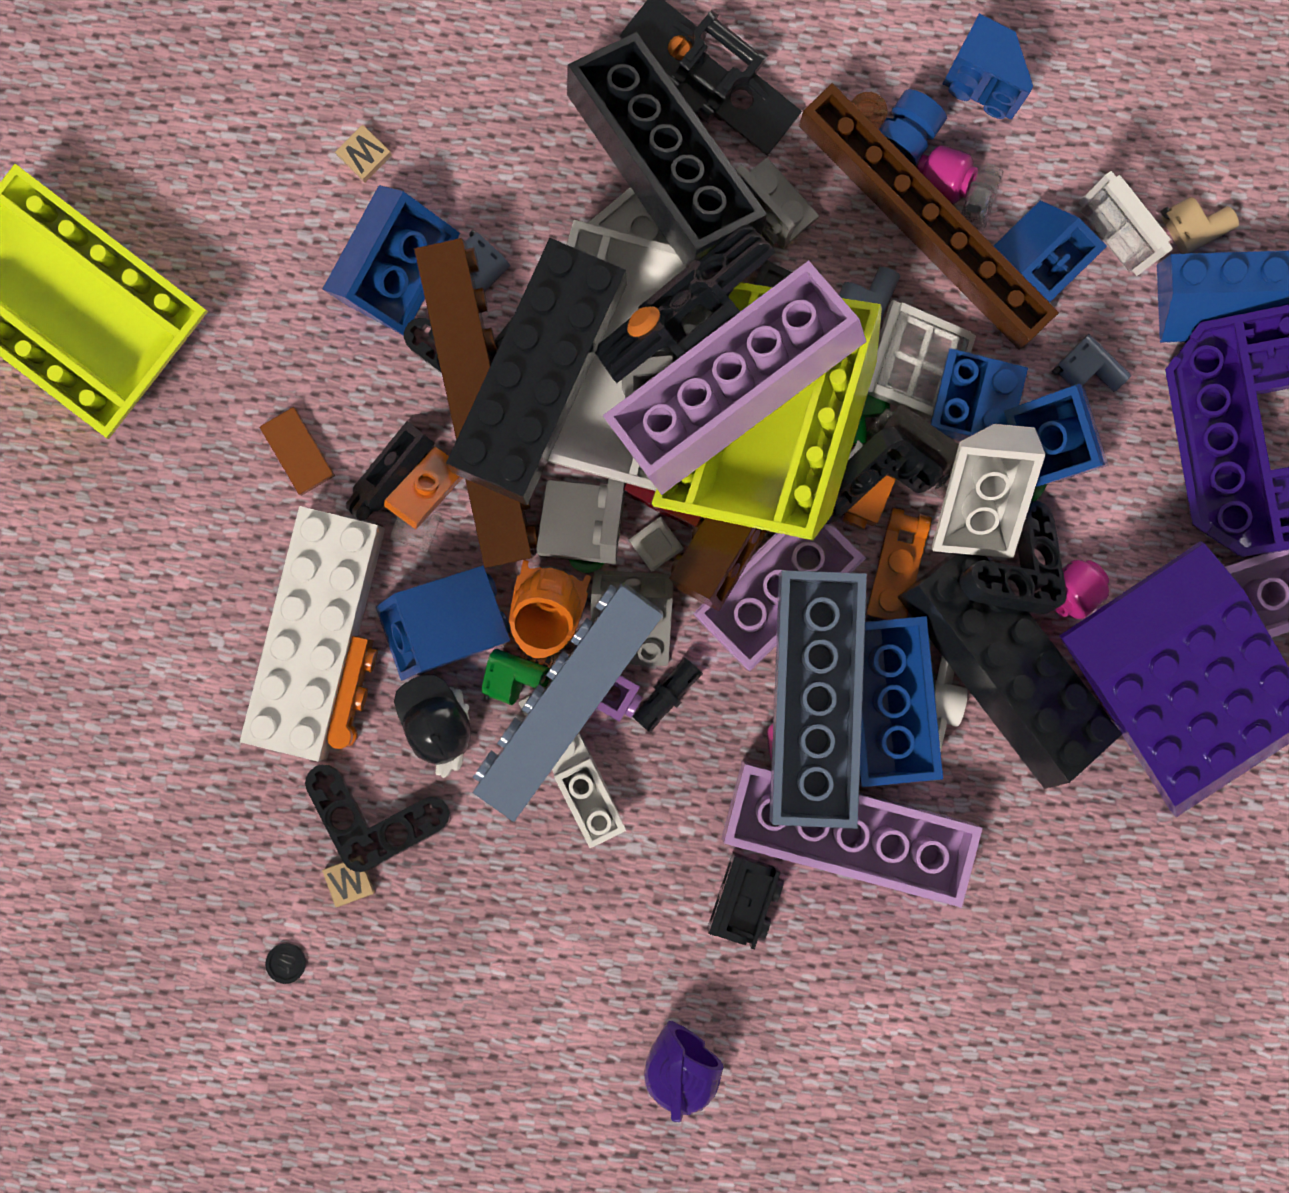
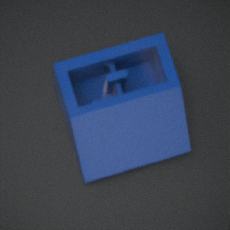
M979 13L942 84L949 87L948 91L953 97L962 101L972 99L984 105L983 109L988 115L997 119L1007 117L1012 120L1030 94L1033 83L1016 32Z
M1040 200L994 247L1050 303L1107 245L1079 217Z
M949 348L929 427L961 442L993 424L1008 425L1004 411L1019 406L1028 367Z

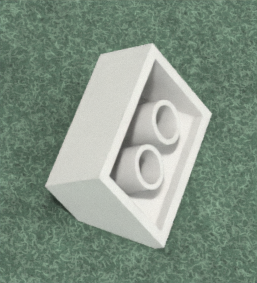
M993 424L959 443L932 543L933 551L1004 558L1014 557L1045 457L1044 449L1034 427Z

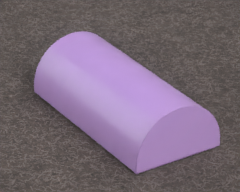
M831 523L824 525L814 540L776 533L751 557L720 611L703 603L693 614L715 639L750 672L776 647L779 573L782 570L852 573L866 558Z

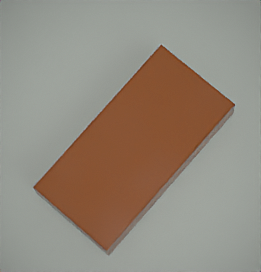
M296 408L288 409L259 427L299 495L302 496L335 477Z

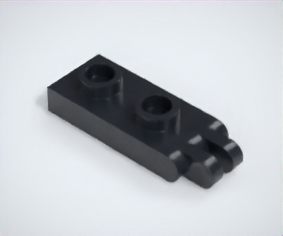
M406 421L354 485L353 495L346 502V509L359 521L366 520L373 511L376 512L382 509L385 499L412 472L416 465L426 457L434 442Z

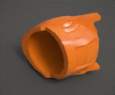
M523 560L520 575L516 578L509 623L516 643L527 655L533 658H546L563 649L574 636L588 597L587 590L591 577L586 575L583 581H580L562 570L542 567L529 568V561Z

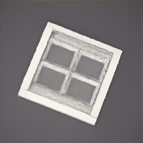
M1110 171L1080 200L1079 204L1082 206L1081 213L1128 272L1133 271L1138 276L1173 249L1168 243L1171 240L1121 175L1116 177Z
M891 301L879 336L877 363L868 395L931 420L948 349L952 348L971 353L976 335L972 334L971 331L903 302Z

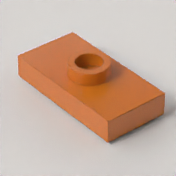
M435 446L385 499L384 507L416 530L463 477L451 472L446 464L449 456Z

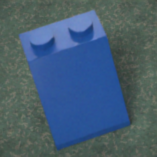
M1076 384L1004 411L1008 425L1034 427L1037 431L1045 457L1035 487L1109 466L1086 390L1081 384Z
M484 565L394 593L375 607L401 681L493 649L510 641L508 618L504 612L499 610L495 599L497 595L496 585L492 576L486 574Z

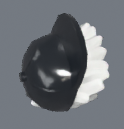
M435 675L419 676L404 683L396 691L394 705L406 740L419 759L436 765V775L446 778L452 770L458 771L461 768L463 754L466 752L471 739L472 731L468 715L469 705L464 704L463 694L460 689L454 690L443 679Z

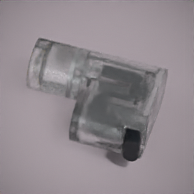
M981 166L977 181L971 182L961 212L979 230H985L1004 174L1003 170L996 166Z

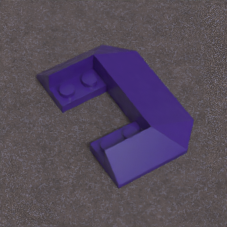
M1289 305L1200 322L1190 335L1189 340L1165 369L1192 525L1241 558L1289 550V467L1270 469L1257 398L1259 394L1289 389Z

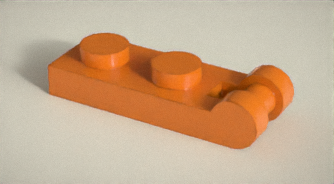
M892 507L865 615L883 620L907 618L908 610L899 600L898 596L916 582L932 517L919 514L918 517L905 515L904 510ZM900 530L914 533L911 544L897 541Z
M352 636L327 733V741L335 749L351 746L357 740L358 733L353 726L356 710L362 711L365 706L368 688L362 686L366 672L372 673L378 650L372 648L374 642L372 639Z

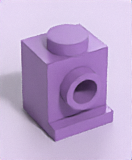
M620 675L613 684V686H617L620 689V698L616 701H610L605 696L597 707L598 710L619 722L624 714L631 718L643 699L642 696L636 694L640 686Z

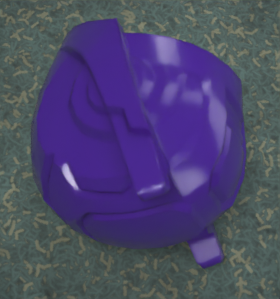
M668 1021L653 1043L647 1056L644 1070L645 1085L650 1096L661 1107L671 1111V1120L673 1122H681L683 1115H691L702 1111L709 1105L718 1091L724 1066L716 1055L705 1048V1041L684 1026Z

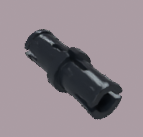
M683 657L681 662L662 683L658 681L653 687L655 691L632 717L651 733L673 707L678 708L682 703L680 699L703 673L686 657Z

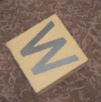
M363 124L335 151V154L364 183L392 156L391 152Z
M362 855L351 859L353 862L360 861L365 865ZM343 862L322 870L336 908L375 893L368 871H352Z

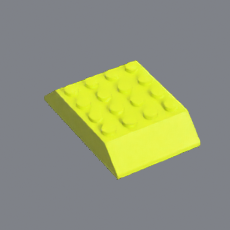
M14 164L0 182V357L97 432L109 439L208 311L17 164Z
M741 282L733 289L729 298L741 312L773 287ZM842 298L860 319L867 342L663 495L656 488L652 505L662 509L814 540L832 516L876 367L882 312L881 304Z

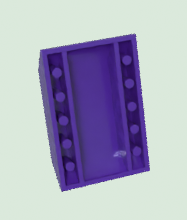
M1199 541L1059 635L1175 817L1189 810L1289 744V667L1244 589L1202 541Z

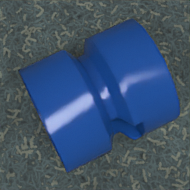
M908 89L903 92L891 111L893 119L886 118L878 130L916 166L928 148L927 140L934 139L945 123L947 116L943 108L935 100L922 92Z

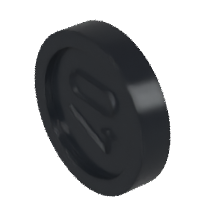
M279 944L266 957V971L278 983H293L305 971V955L294 944Z

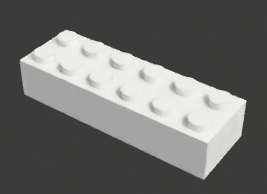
M299 506L240 743L317 762L328 758L331 746L327 741V733L352 636L359 635L385 528Z

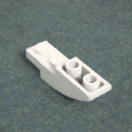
M530 696L519 700L518 703L521 709ZM579 732L552 771L589 848H592L625 832L626 828Z

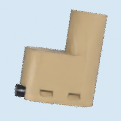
M1189 197L1171 208L1166 207L1160 211L1162 214L1161 219L1181 254L1191 253L1239 226L1237 214L1231 207H1224L1206 217L1201 206L1193 197Z

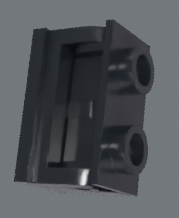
M732 852L707 926L708 934L742 945H746L748 942L750 948L755 950L758 939L764 941L770 928L771 918L766 916L771 901L778 902L783 889L784 879L779 878L781 872L778 867Z

